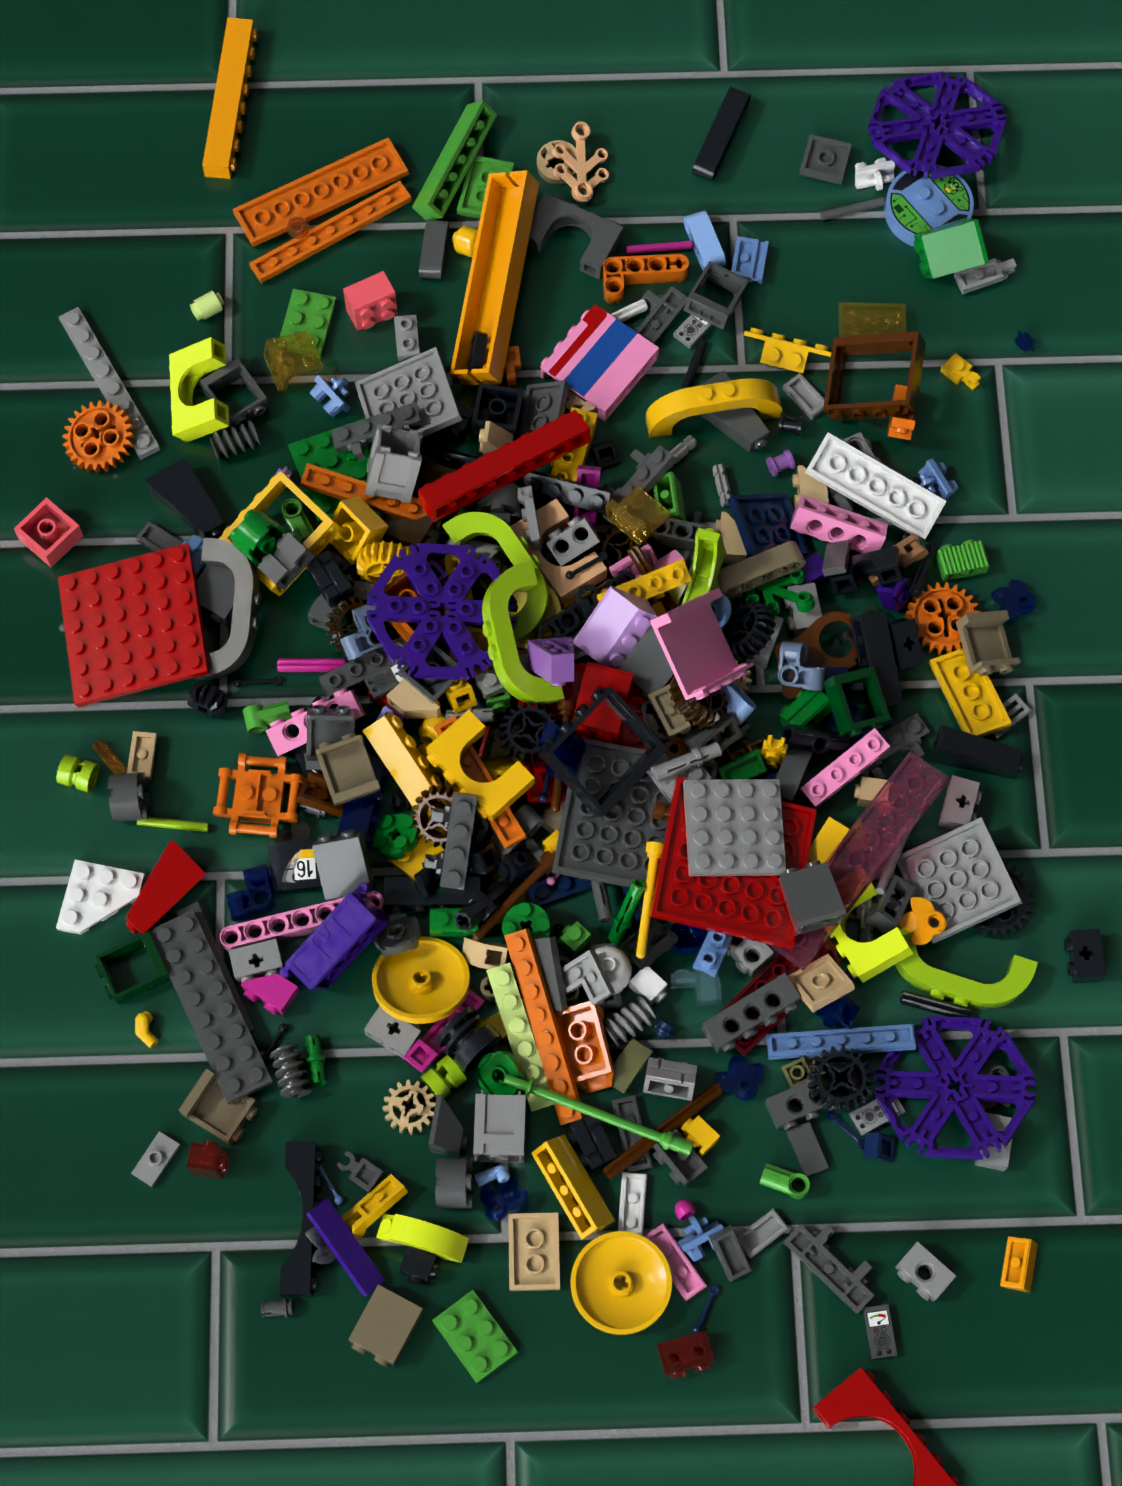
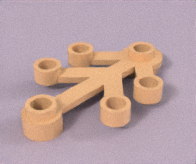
M577 122L571 130L572 137L576 140V160L568 153L563 144H556L552 150V155L555 158L563 159L577 174V180L567 171V167L562 163L554 167L553 175L558 179H563L572 188L571 193L576 201L586 203L593 196V188L599 183H604L609 177V172L605 168H599L594 177L586 182V174L598 163H604L608 157V152L603 148H599L594 156L586 162L585 140L590 134V127L585 122ZM556 149H560L562 153H558ZM598 154H602L604 158L599 157ZM557 169H561L563 173H559ZM599 173L603 174L605 178L600 177Z

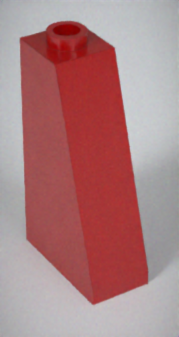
M174 840L167 844L125 917V920L128 922L125 926L134 935L137 933L142 935L149 930L206 875Z

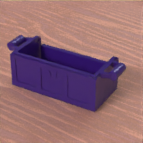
M366 882L359 883L358 888L349 893L285 962L286 966L280 969V976L291 978L296 975L310 990H327L390 922V919L366 896L367 893L373 890V885Z

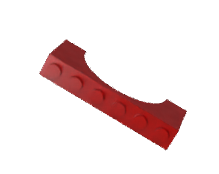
M860 1367L811 1408L827 1429L846 1419L867 1417L884 1422L896 1430L906 1442L912 1456L914 1466L912 1486H961L952 1473L948 1475L942 1468L944 1463L935 1452L931 1454L925 1447L927 1442L918 1431L914 1433L908 1426L910 1421L902 1411L897 1412L891 1405L893 1400L885 1390L880 1391L874 1384L877 1381L868 1369L864 1371Z

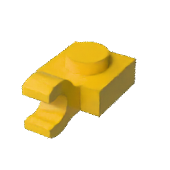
M957 353L940 370L941 373L958 385L963 381L972 390L979 385L978 381L981 379L976 372L972 371L973 366Z

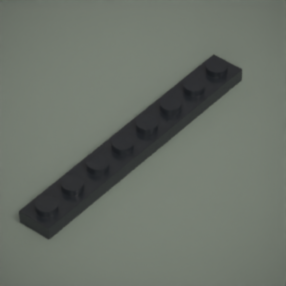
M441 448L437 464L458 470L463 465L481 457ZM533 471L512 482L520 488L531 486L533 496L551 501L557 499L559 503L603 514L610 512L613 490Z

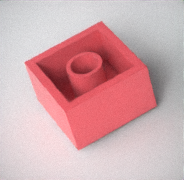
M384 271L343 288L346 311L357 331L369 329L374 324L383 320H390L394 315L398 314L395 291Z
M47 497L14 528L18 539L51 568L84 537L80 526Z

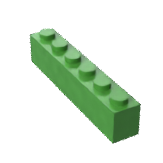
M484 101L467 104L412 206L425 220L443 218L497 116Z

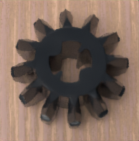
M199 682L194 684L193 688L189 691L187 704L192 707L193 711H197L199 715L217 718L221 717L222 713L225 712L228 696L223 690L209 683Z

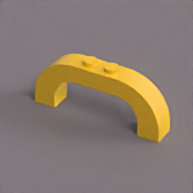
M748 378L694 386L671 392L652 403L646 411L645 419L649 438L672 435L673 426L684 418L738 408L757 409L761 421L780 418L782 407L777 387L767 380Z

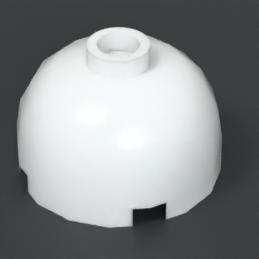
M599 947L595 949V952L615 991L613 995L619 994L631 980L632 967L630 960L622 950L616 947Z

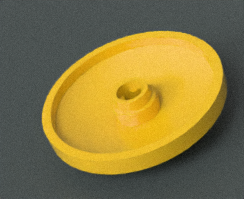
M421 936L418 940L419 946L414 950H407L390 957L381 954L372 972L373 993L380 1007L390 1016L413 1024L432 1023L448 1017L462 1005L470 986L468 964L460 951L444 940Z
M609 1232L593 1239L581 1250L571 1272V1294L577 1310L590 1325L600 1331L613 1335H630L650 1327L663 1314L671 1296L672 1276L664 1254L649 1239L632 1232Z

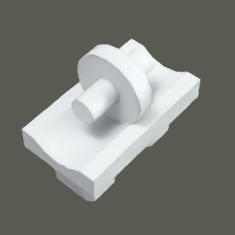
M885 157L877 159L874 164L868 166L864 162L856 163V188L862 189L875 186L877 191L882 190L884 183L892 182L895 179V163L892 160L887 161Z

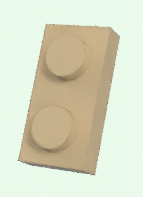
M133 731L127 773L145 772L146 780L151 781L158 738L157 733Z

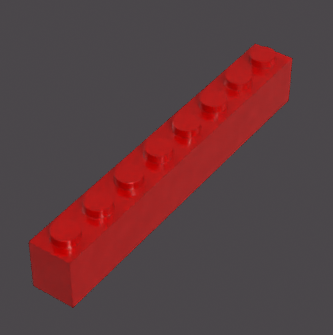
M576 410L565 413L558 419L545 423L540 428L522 435L519 439L506 443L501 448L491 453H486L481 458L463 465L460 469L447 473L432 483L425 484L422 488L418 489L419 504L434 523L589 443L590 427Z

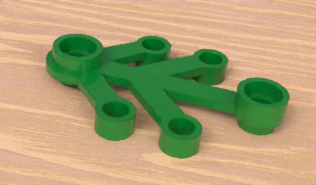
M801 569L790 573L787 577L770 581L744 592L747 596L745 601L749 600L752 602L755 600L760 602L759 596L755 594L754 590L762 591L766 602L765 606L769 608L774 616L780 612V608L773 595L795 602L797 610L803 613L809 612L815 607L813 595L809 592L802 591L796 593L782 588L792 584H801L805 579Z

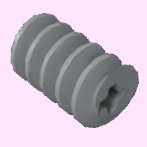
M642 997L636 998L637 1005L630 1002L628 1004L629 1010L625 1007L621 1008V1016L618 1013L612 1014L613 1021L609 1018L604 1019L605 1034L617 1048L620 1047L619 1038L627 1042V1033L635 1037L634 1028L642 1032L644 1031L643 1022L651 1026L650 1018L656 1019L652 1009Z

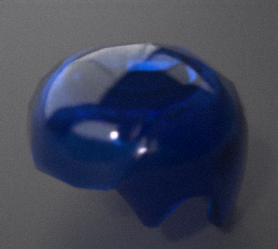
M678 923L673 924L668 933L671 948L676 953L686 956L699 952L706 938V930Z

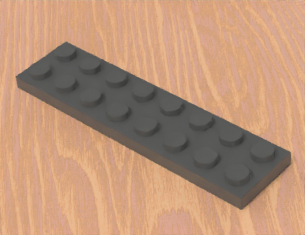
M194 910L149 930L228 1105L272 1084L273 1081Z

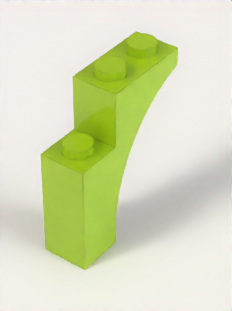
M698 528L695 535L694 559L690 574L692 581L688 582L682 604L720 587L717 576L726 556V550L721 534L712 528H706V530Z

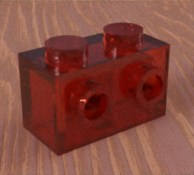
M204 1140L203 1144L191 1142L186 1167L193 1176L222 1180L223 1173L227 1174L230 1160L227 1159V1155L218 1146L217 1142Z
M706 1331L656 1345L664 1377L670 1375L671 1380L686 1376L685 1371L695 1369L696 1373L710 1369L709 1364H713L715 1361Z

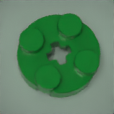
M407 814L385 815L380 819L379 825L374 832L373 846L384 858L400 859L405 856L404 853L409 849L412 851L416 848L420 837H418L420 829L413 828L416 822ZM397 833L401 834L400 836H397L395 840H393L394 835H396Z
M507 1049L488 1053L481 1059L478 1065V1069H480L478 1082L485 1094L517 1095L518 1091H521L520 1089L503 1083L506 1074L525 1081L527 1079V1074L520 1061ZM498 1069L504 1073V1079L500 1080L498 1078Z

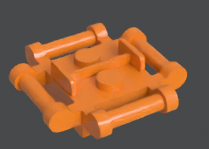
M239 753L238 770L219 768L218 777H220L217 804L213 808V815L231 818L229 824L230 835L246 833L269 835L270 838H278L281 822H298V802L296 800L304 776L300 774H286L287 757L269 758L247 756V753ZM247 765L278 768V774L266 770L249 769V771H246ZM229 779L236 780L232 808H226ZM286 784H291L288 810L286 813H282ZM239 822L263 823V824H271V825H270V826H265V825L241 824V823H239Z

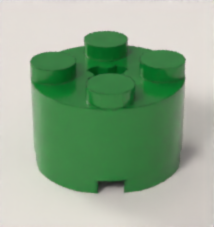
M251 509L245 514L244 520L231 532L230 539L233 541V546L254 564L259 565L266 554H273L276 551L277 542L283 533L286 534V530L264 511Z
M524 902L517 904L506 913L503 919V935L523 930L525 923L530 924L532 922V939L552 937L553 924L551 917L543 908L536 904Z

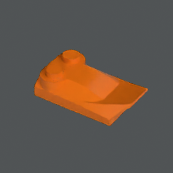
M588 1001L568 1007L566 1010L554 1012L576 1087L586 1094L612 1087L614 1069L603 1026V1009L598 1004L592 1005Z

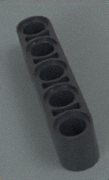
M733 87L729 88L692 169L693 175L710 181L714 180L748 107L751 94Z
M630 572L618 573L597 586L596 589L601 593L603 589L608 590L610 586L616 587L620 585L622 576L626 577L628 581L636 577ZM590 591L582 596V598L588 599L589 603L592 604L589 596L592 595ZM574 601L539 624L535 629V638L545 639L542 635L545 627L551 629V638H561L585 623L586 620L577 601ZM565 614L571 618V624L568 627L562 624V617Z

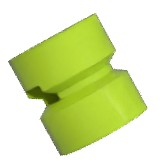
M65 754L59 764L56 781L68 787L75 785L76 789L90 793L97 782L100 765L89 760L81 762L79 757Z
M448 1055L436 1063V1069L430 1068L420 1076L425 1086H428L429 1091L434 1094L435 1098H437V1095H442L443 1098L447 1097L451 1093L450 1089L452 1087L458 1088L467 1080L458 1065Z

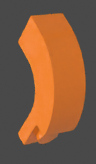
M896 384L892 401L905 400L907 386ZM914 415L906 417L890 416L888 437L911 440L912 431L915 426Z

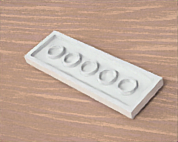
M827 433L805 471L807 475L911 535L917 534L921 541L926 539L946 503V500L830 433Z

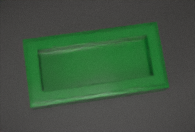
M755 749L718 766L716 773L719 779H752L768 770L759 749Z

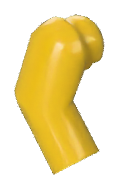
M144 1011L135 1018V1033L149 1048H153L159 1039L149 1031V1024L153 1020L152 1014Z

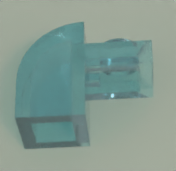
M688 969L676 970L675 973H671V989L695 988L696 1006L721 1005V983L718 975L712 977L696 969H693L694 972H690Z

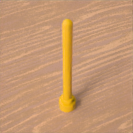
M659 842L646 843L645 852L647 853V858H649L636 950V956L639 959L644 958L646 955L651 920L649 916L655 890L658 862L664 846L663 843Z

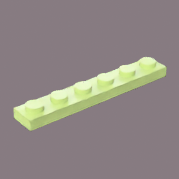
M510 963L486 970L512 1054L517 1057L527 1074L526 1081L530 1082L531 1077H534L535 1085L550 1090ZM531 1093L527 1098L531 1112L554 1105L552 1101Z

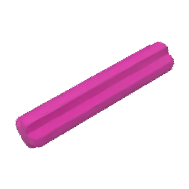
M279 658L277 669L279 672H330L346 664V660L344 658Z

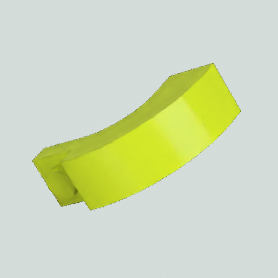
M383 1214L376 1236L377 1239L414 1247L442 1259L462 1263L469 1238L452 1230L399 1214Z

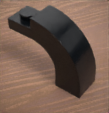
M493 841L471 842L466 875L487 874L501 863ZM423 862V869L416 873L414 878L421 897H429L440 888L442 874H437L436 869L424 867Z

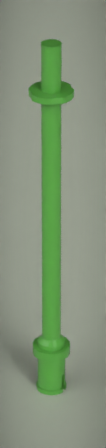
M506 1074L503 1083L525 1091L526 1099L531 1093L659 1142L663 1150L667 1151V1149H670L687 1157L690 1155L694 1142L673 1135L672 1131L668 1130V1132L661 1133L534 1084V1077H531L530 1082Z

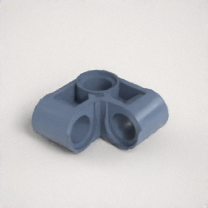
M366 604L351 610L358 632L340 639L348 661L382 647L379 640L377 643L371 640L373 630L367 622L366 613L367 610L376 609L372 605Z
M783 641L780 647L779 681L783 685L823 691L826 668L805 666L808 656L807 643ZM794 670L795 679L792 682H788L787 673Z

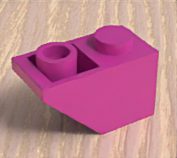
M279 974L245 980L241 984L243 991H245L244 996L253 1002L259 1000L264 1003V1008L273 1015H276L278 1012L284 1016L300 993L298 986Z

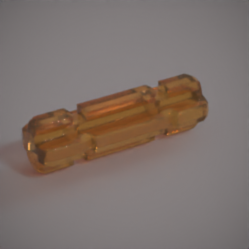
M98 739L92 744L95 752L99 754L100 758L114 775L127 773V768L121 764L120 760L103 739Z

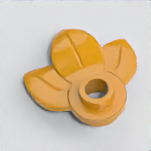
M912 897L910 901L912 912L904 914L898 924L903 930L913 933L911 936L912 944L924 945L930 942L933 935L941 934L945 930L947 921L941 912L935 911L929 900L921 897ZM930 920H937L938 926L932 927Z

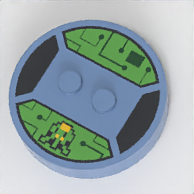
M914 168L911 169L910 174L905 170L892 181L884 206L886 222L894 235L904 243L914 247V235L961 218L971 219L974 199L970 187L960 175L931 179L932 172H930L929 177L925 179V172L918 171L917 175L913 176Z

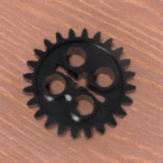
M1007 862L1004 863V866L1022 904L1007 910L1010 918L1006 920L996 915L991 920L987 919L976 924L974 933L981 929L983 930L984 938L988 932L992 933L993 939L996 938L997 933H1000L1005 938L1007 931L1015 935V926L1022 930L1024 925L1021 920L1024 922H1029L1030 920L1029 916L1025 913L1032 914L1034 911L1032 907L1028 906L1035 903V899L1028 897L1034 893V889L1026 888L1029 886L1030 880L1022 881L1025 873L1022 872L1016 875L1017 867L1014 866L1011 870H1008Z

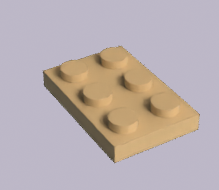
M558 1213L508 1214L509 1290H560Z

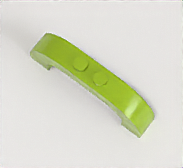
M485 512L460 514L444 523L442 526L455 545H463L477 536H489L498 541L514 566L533 562L538 585L527 591V600L524 607L512 616L518 617V624L513 632L516 638L522 643L535 633L536 627L544 622L548 614L550 593L547 581L539 569L542 564L535 554L531 556L526 548L529 547V544L522 535L518 537L510 526L500 518Z
M528 562L507 569L488 587L482 604L483 633L488 639V656L493 661L495 673L502 686L513 697L524 703L529 701L531 705H536V703H540V706L552 705L564 699L562 686H553L549 681L544 680V678L535 677L523 668L519 659L508 611V602L513 593L530 591L538 585L533 562Z
M899 924L894 927H898L913 952L912 955L895 964L900 975L912 986L930 993L931 997L940 1000L946 998L961 1006L995 1009L1010 1004L1030 984L1038 964L1036 961L1014 955L1010 960L1006 977L1003 980L994 984L979 983L927 965L919 957L916 945L911 943L913 933L903 930Z

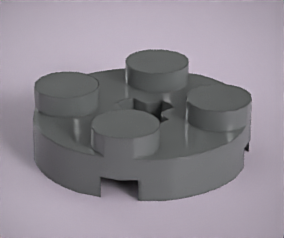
M394 913L387 916L390 922L373 939L376 948L382 952V955L390 957L394 954L416 949L419 946L418 940L421 937V928L416 917H407L406 913Z

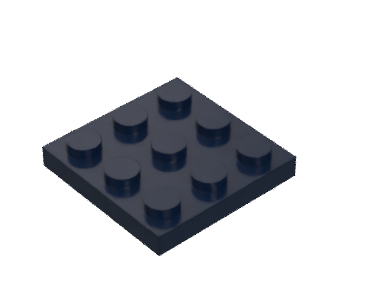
M788 493L732 495L728 499L748 558L788 541H796L803 557L809 554L803 534L790 529L794 510Z

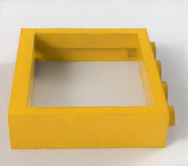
M280 471L271 478L264 490L254 497L253 502L239 513L238 518L223 531L219 539L233 544L230 534L244 520L245 514L251 509L265 511L286 487L323 521L303 543L315 557L322 552L342 528L288 476ZM254 564L258 571L259 579L272 592L281 596L288 589L287 587L283 590L274 584Z

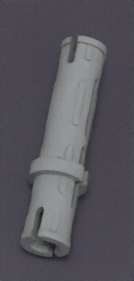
M716 742L700 749L693 748L690 753L650 767L651 775L657 782L660 779L693 766L700 767L704 762L722 756V751Z

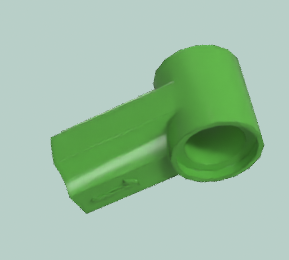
M287 499L281 508L284 521L291 529L293 535L300 542L304 543L314 532V529L305 515L299 500ZM291 510L298 511L294 515L288 514V512H290Z
M287 701L267 706L255 704L243 709L248 734L265 732L268 727H271L270 723L280 718H283L284 722L291 719Z
M768 1163L765 1165L759 1183L762 1186L788 1194L798 1200L805 1198L810 1188L809 1179L804 1174L793 1173ZM795 1181H802L806 1188L802 1192H796L792 1189L791 1185Z

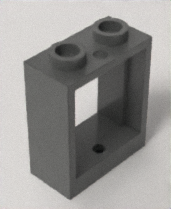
M709 261L690 292L684 311L723 330L744 296L749 280ZM707 281L736 294L728 308L700 295Z
M238 358L200 380L202 391L209 400L212 398L218 400L214 393L239 378L242 379L256 398L255 402L232 416L229 415L228 427L230 430L231 426L239 428V424L245 425L253 417L261 416L269 408L267 397Z

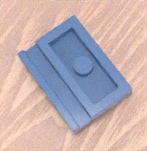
M737 236L731 272L748 279L749 282L758 281V283L762 284L769 241L760 242L758 239Z

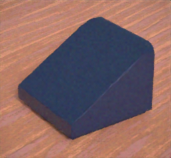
M880 1132L867 1133L863 1157L893 1163L896 1138Z

